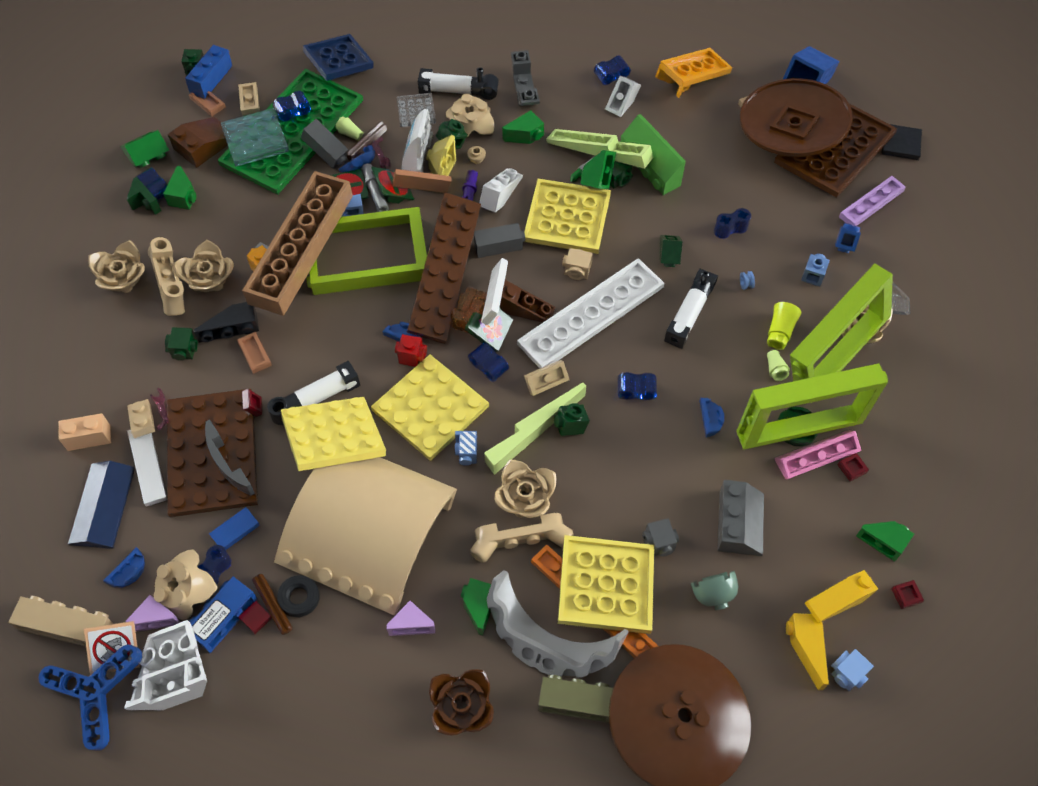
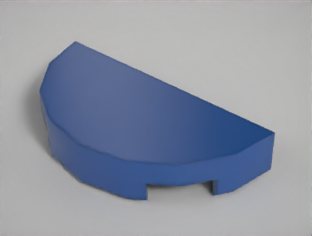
M400 322V324L392 326L388 325L383 330L384 336L399 342L402 334L420 337L407 333L409 323Z
M700 397V407L707 438L714 436L721 430L724 424V412L722 407L712 402L711 399Z
M136 547L103 581L111 587L122 588L138 580L145 566L144 556Z

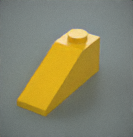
M863 570L805 602V605L817 622L820 623L863 603L878 588L866 571Z
M793 613L789 621L786 622V634L790 635V643L817 689L824 690L829 682L823 623H818L812 614Z

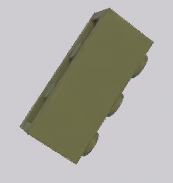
M548 675V677H543L538 711L609 723V704L613 688H610L606 683L599 682L592 685L586 684V681L582 679L567 681L562 680V677L557 675Z

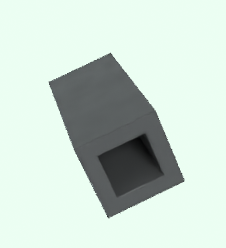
M317 119L303 129L301 139L332 169L337 165L341 166L346 161L348 149Z
M515 223L474 231L473 238L477 257L481 258L523 250V242L525 241L524 230H520L519 224Z

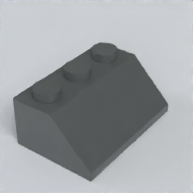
M724 480L719 498L718 551L763 556L764 493L747 482Z

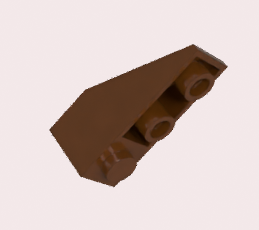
M507 280L504 281L499 306L503 312L508 315L538 322H545L553 316L555 306Z

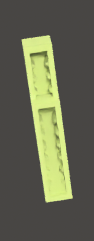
M554 129L546 139L549 144L595 156L602 150L616 152L615 161L644 169L653 159L651 145L618 142L617 135Z
M584 382L516 423L514 435L484 453L485 463L494 475L509 460L517 456L554 423V416L557 414L560 406L578 403L585 397L586 385Z

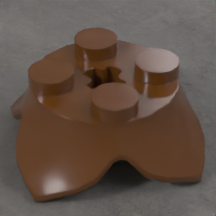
M471 669L465 671L460 677H455L451 674H441L431 678L429 696L434 705L432 722L439 733L453 736L463 732H478L492 723L494 710L489 702L490 682L484 670ZM466 700L467 707L458 709L456 702Z

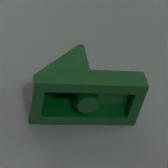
M137 177L133 178L127 196L131 210L133 211L143 205L155 215L161 212L157 199Z

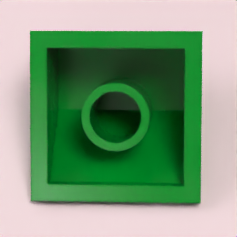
M153 130L120 146L132 165H139L140 168L150 164L149 160L152 158L158 160L165 157V152L169 151L159 130Z

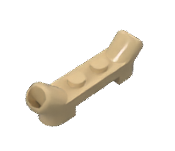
M163 237L154 238L148 248V256L151 258L163 301L164 314L167 316L182 315L185 312L184 288L173 267L174 260L171 243Z
M544 514L540 516V524L502 531H498L496 523L478 527L475 529L476 542L470 549V552L474 559L483 563L487 562L496 548L505 547L511 549L517 547L518 544L527 543L533 545L539 543L540 540L546 539L563 548L564 535L574 536L572 529L563 524L561 514Z

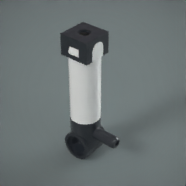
M481 67L476 69L477 77L433 73V69L420 68L418 90L419 94L431 95L432 91L480 95L484 99L492 100L497 95L499 80L495 75H484L483 68Z
M701 268L698 270L678 313L666 330L664 342L683 349L701 309L715 287L718 275Z
M349 360L336 366L337 371L285 397L271 399L267 408L272 421L275 424L284 425L281 412H277L278 410L317 404L345 389L347 392H350L361 386L358 374Z

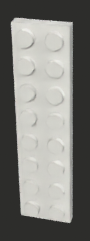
M638 258L518 339L517 345L539 368H543L559 361L664 288V282Z

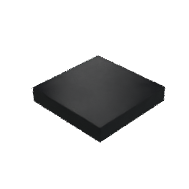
M892 125L897 130L894 136L882 148V155L919 160L921 156L922 129Z

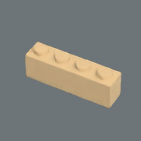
M31 596L30 598L20 597L8 622L20 631L86 646L85 628L114 624L108 618L109 615L103 612L95 611L92 614L79 606H74L71 609L58 601L46 603L44 599L37 596Z

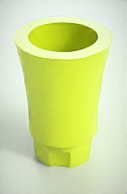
M778 302L774 305L772 322L768 332V346L777 350H783L786 347L793 329L801 316L800 308L788 302Z

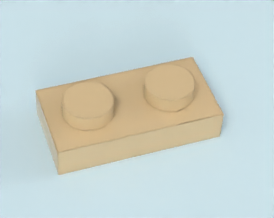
M256 82L238 84L242 115L260 113Z
M562 360L524 375L532 396L570 380Z
M148 399L127 405L131 433L134 438L155 432L151 404Z

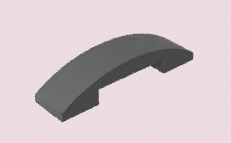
M209 419L205 424L206 442L218 469L234 487L248 495L255 494L241 468L232 472L222 457L218 448L224 446V443Z

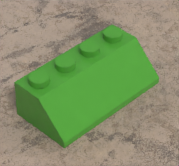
M641 114L637 115L621 135L620 142L651 145L653 159L645 169L637 168L645 178H648L656 190L665 195L681 186L686 161Z

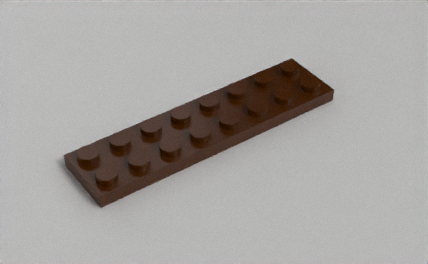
M444 192L407 333L443 344L446 343L481 207L480 203Z

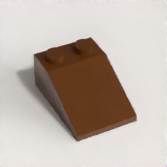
M211 117L181 124L171 131L168 137L173 149L198 168L236 140L238 135L217 118Z

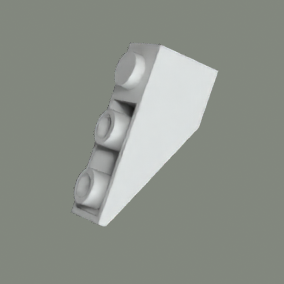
M505 169L484 184L479 202L481 207L493 212L501 209L523 175L517 173L514 169Z

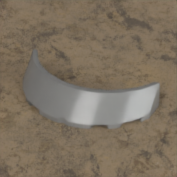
M505 570L494 577L487 596L488 609L491 608L492 616L496 623V631L501 640L504 638L513 649L512 653L525 664L535 667L540 672L560 677L576 676L578 678L607 667L614 661L629 632L624 629L609 639L592 643L573 642L559 638L541 628L527 615L513 592L509 574Z

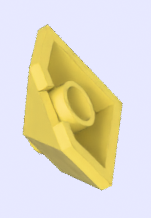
M450 135L436 142L432 149L428 150L426 159L432 174L449 176L456 162L455 136Z

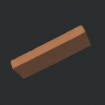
M395 169L392 186L441 193H448L451 184V176Z

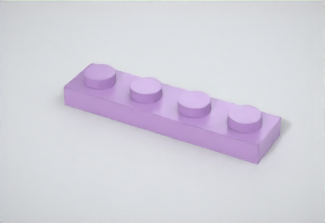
M891 176L843 210L839 218L845 223L857 226L903 193L906 187Z

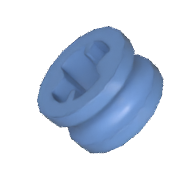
M748 271L747 274L745 272L740 273V284L743 290H746L747 287L750 289L755 287V278L752 271Z

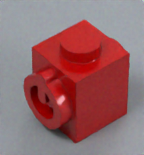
M402 334L400 342L397 341L395 345V353H397L399 364L416 367L420 362L424 361L427 345H423L422 338Z

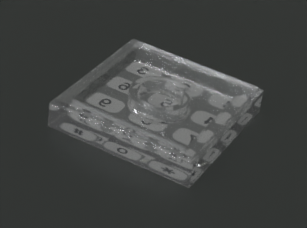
M432 93L397 96L400 127L412 126L417 115L424 109L429 111L430 124L436 123Z

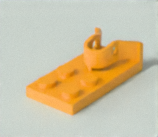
M711 48L662 60L655 77L669 84L677 83L679 89L676 96L680 98L681 93L687 91L692 84L730 74L733 67Z

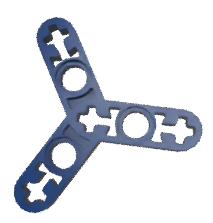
M129 644L122 646L89 677L51 665L44 667L39 673L38 678L42 686L80 699L83 744L89 750H102L109 743L106 694L141 662L142 652L136 646ZM128 652H132L131 661L126 660L128 658ZM114 666L116 674L114 678L108 680L106 672L110 667ZM50 674H53L55 676L61 677V679L58 682L51 680L48 677ZM75 677L77 684L73 690H69L67 683L69 679ZM84 686L96 689L95 694L83 690ZM97 707L99 709V716L95 721H91L89 717L90 712L93 708ZM100 725V727H95V729H91V726ZM100 735V739L93 743V738Z

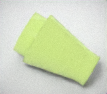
M341 117L336 124V129L340 134L357 141L363 136L364 132L348 117Z
M777 350L768 352L770 377L775 381L786 379L789 376L790 368Z

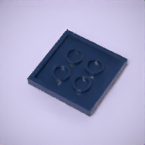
M351 34L303 45V52L326 81L374 68V62Z

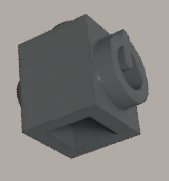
M669 518L648 523L646 531L642 534L644 544L654 545V556H668L675 551L677 542H679L676 529H672Z

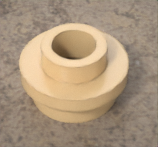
M474 146L468 150L467 155L472 163L478 164L484 160L486 152L482 147Z

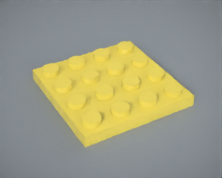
M537 179L524 231V242L565 249H581L598 254L611 190Z
M429 354L423 362H420L371 406V409L431 461L455 439V431H464L489 407V402Z
M365 397L281 409V417L298 471L386 456V448Z
M564 535L558 624L619 631L626 629L629 632L651 634L653 621L654 545Z

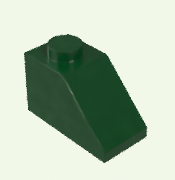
M660 235V262L664 263L665 267H675L676 264L681 263L683 241L680 236Z

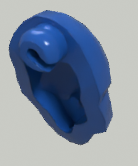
M368 145L364 147L363 151L365 153L343 165L339 171L343 173L361 169L364 164H371L375 158L373 146Z

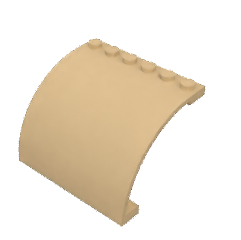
M381 457L315 468L302 487L291 509L279 542L274 563L395 615L398 612L404 594L403 590L417 554L441 510L449 511L451 509L457 489Z

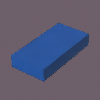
M245 507L210 532L209 535L224 552L260 526V524Z

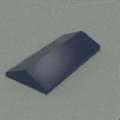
M110 460L91 464L69 538V545L113 549L135 471L133 466Z

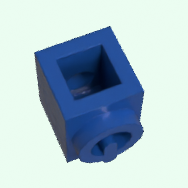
M844 223L840 227L835 247H838V250L841 252H855L861 235V227Z

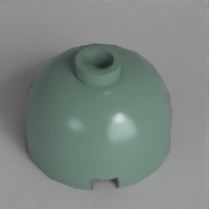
M731 571L729 573L730 576H728L727 572L702 578L703 581L698 582V584L697 581L691 582L696 599L707 607L714 606L715 610L729 607L728 602L735 599L738 594L739 586L735 571Z

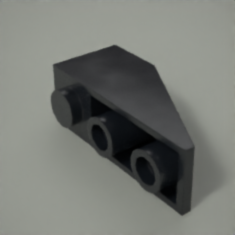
M247 302L232 304L195 328L194 333L198 342L201 343L258 332L257 312L255 307L248 305Z

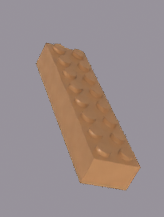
M314 171L242 290L248 305L282 316L285 315L353 197L349 181Z

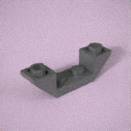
M528 50L511 52L513 80L519 106L540 104L537 88H534L532 81L531 61Z

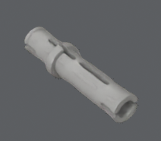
M364 164L361 170L365 178L366 187L369 188L376 205L377 212L388 211L389 206L371 169L372 165Z

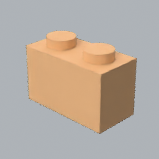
M102 413L59 421V441L67 451L111 444L110 424Z

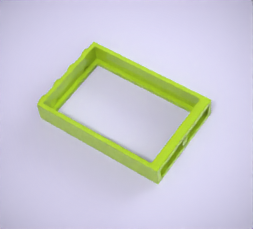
M413 207L341 217L332 233L410 223L416 264L318 276L316 259L309 271L310 276L306 277L308 288H312L313 295L420 281L427 257L420 208Z
M874 263L790 354L793 381L842 371L891 317L892 273ZM869 305V310L814 369L815 362Z
M878 363L753 390L736 431L743 450L863 424L888 383L886 372L882 370ZM858 393L852 405L766 423L771 411Z

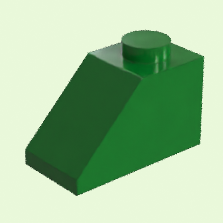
M531 110L502 127V140L504 142L531 144L544 136V122Z
M602 150L586 163L581 173L580 184L599 189H609L616 152Z
M177 165L163 195L168 206L190 210L192 203L196 201V192L182 167Z
M890 521L864 524L856 537L895 562L914 536V533L905 525Z
M470 578L468 585L464 584L461 598H463L464 608L479 635L483 636L491 613V608L488 609L487 596L491 584Z

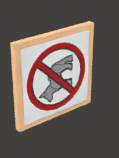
M134 621L84 629L90 675L122 646L129 644L137 647ZM132 652L127 653L128 658L126 660L131 661ZM110 667L106 673L116 671L115 667Z

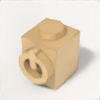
M570 248L568 255H564L562 266L565 267V275L574 280L588 279L593 253Z

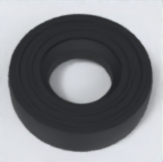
M296 575L286 579L281 584L277 595L281 609L292 617H303L310 614L317 607L320 598L316 583L311 578L303 575ZM297 588L307 591V598L301 604H294L290 601V594Z

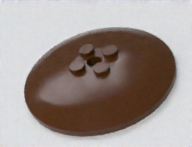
M783 79L765 84L754 90L746 98L740 111L742 130L751 142L768 152L791 157L811 156L832 149L847 136L853 118L851 107L841 93L826 84L808 79Z
M679 644L651 648L638 655L623 669L613 687L609 704V723L614 743L627 766L649 785L719 786L729 779L742 763L751 735L749 706L740 684L731 671L709 653L692 646ZM680 709H684L689 713L688 722H683L679 719L678 712Z

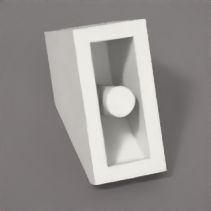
M620 76L605 110L621 117L634 102L641 84Z

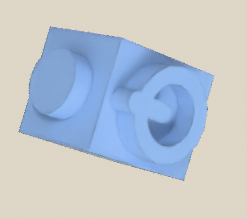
M856 649L851 654L846 650L831 665L834 669L831 674L839 686L850 691L854 686L859 689L868 680L865 675L874 666Z

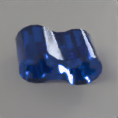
M619 55L609 61L599 62L594 67V73L603 85L611 84L619 79L620 76L627 77L631 72V68Z
M296 91L288 97H278L273 101V108L276 114L284 122L298 115H306L311 110V105L302 91Z
M151 167L135 176L157 201L164 197L163 193L167 183L157 174L154 168Z
M740 208L731 214L722 213L718 215L714 234L718 238L723 239L733 233L741 234L746 232L751 219L750 211Z
M485 342L468 355L472 365L482 371L492 382L509 370L507 361L495 353Z
M629 372L618 375L619 398L626 400L633 398L652 400L657 397L656 375L652 373L633 374Z
M214 545L208 549L205 561L198 565L197 568L210 574L217 586L220 574L231 565V557L223 546Z

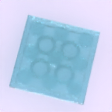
M274 108L220 122L235 167L289 151Z

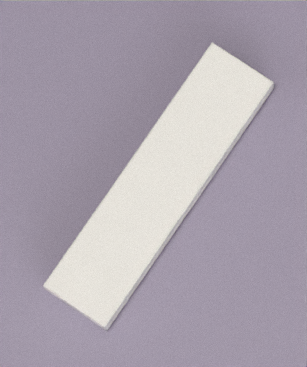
M501 258L491 273L481 320L485 325H489L499 311L508 261Z
M128 430L145 506H151L168 500L152 433L134 438L131 430Z

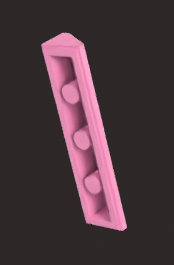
M847 430L776 457L775 461L785 479H789L862 450L856 431Z

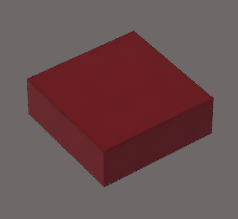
M249 389L242 391L243 410L253 414L255 417L262 415V397Z
M857 453L839 461L837 464L850 482L869 471Z
M914 580L891 588L901 610L925 601Z
M255 601L239 616V619L256 634L272 617Z

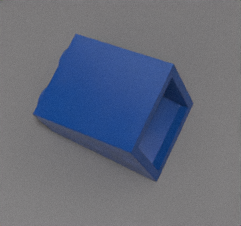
M808 46L793 55L783 79H808L827 84L840 61Z

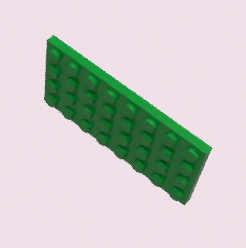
M305 68L217 161L220 166L278 195L316 153L301 139L303 129L317 119L333 134L337 130L336 124L341 117H349L362 103L363 95L331 80L326 81L323 76Z

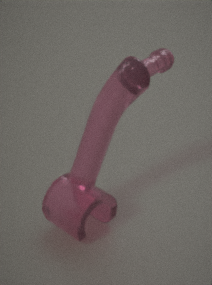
M379 137L377 141L374 140L372 143L380 159V168L386 169L385 165L390 167L391 163L390 159L384 156L379 146V143L383 141V137Z
M157 388L160 395L154 397L150 394V397L157 404L159 414L163 420L156 427L158 430H161L162 427L169 423V418L163 404L165 395L160 388Z

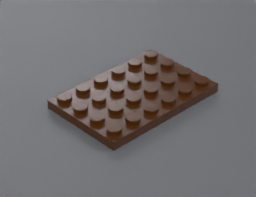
M849 103L853 118L850 131L843 141L832 149L816 155L802 157L777 155L774 163L837 198L894 136L897 128Z
M246 389L167 400V497L169 517L258 505L254 416L243 410L242 391ZM209 419L224 443V446L218 448L222 457L232 472L241 468L255 494L248 495L234 487L218 469L206 442L205 424Z

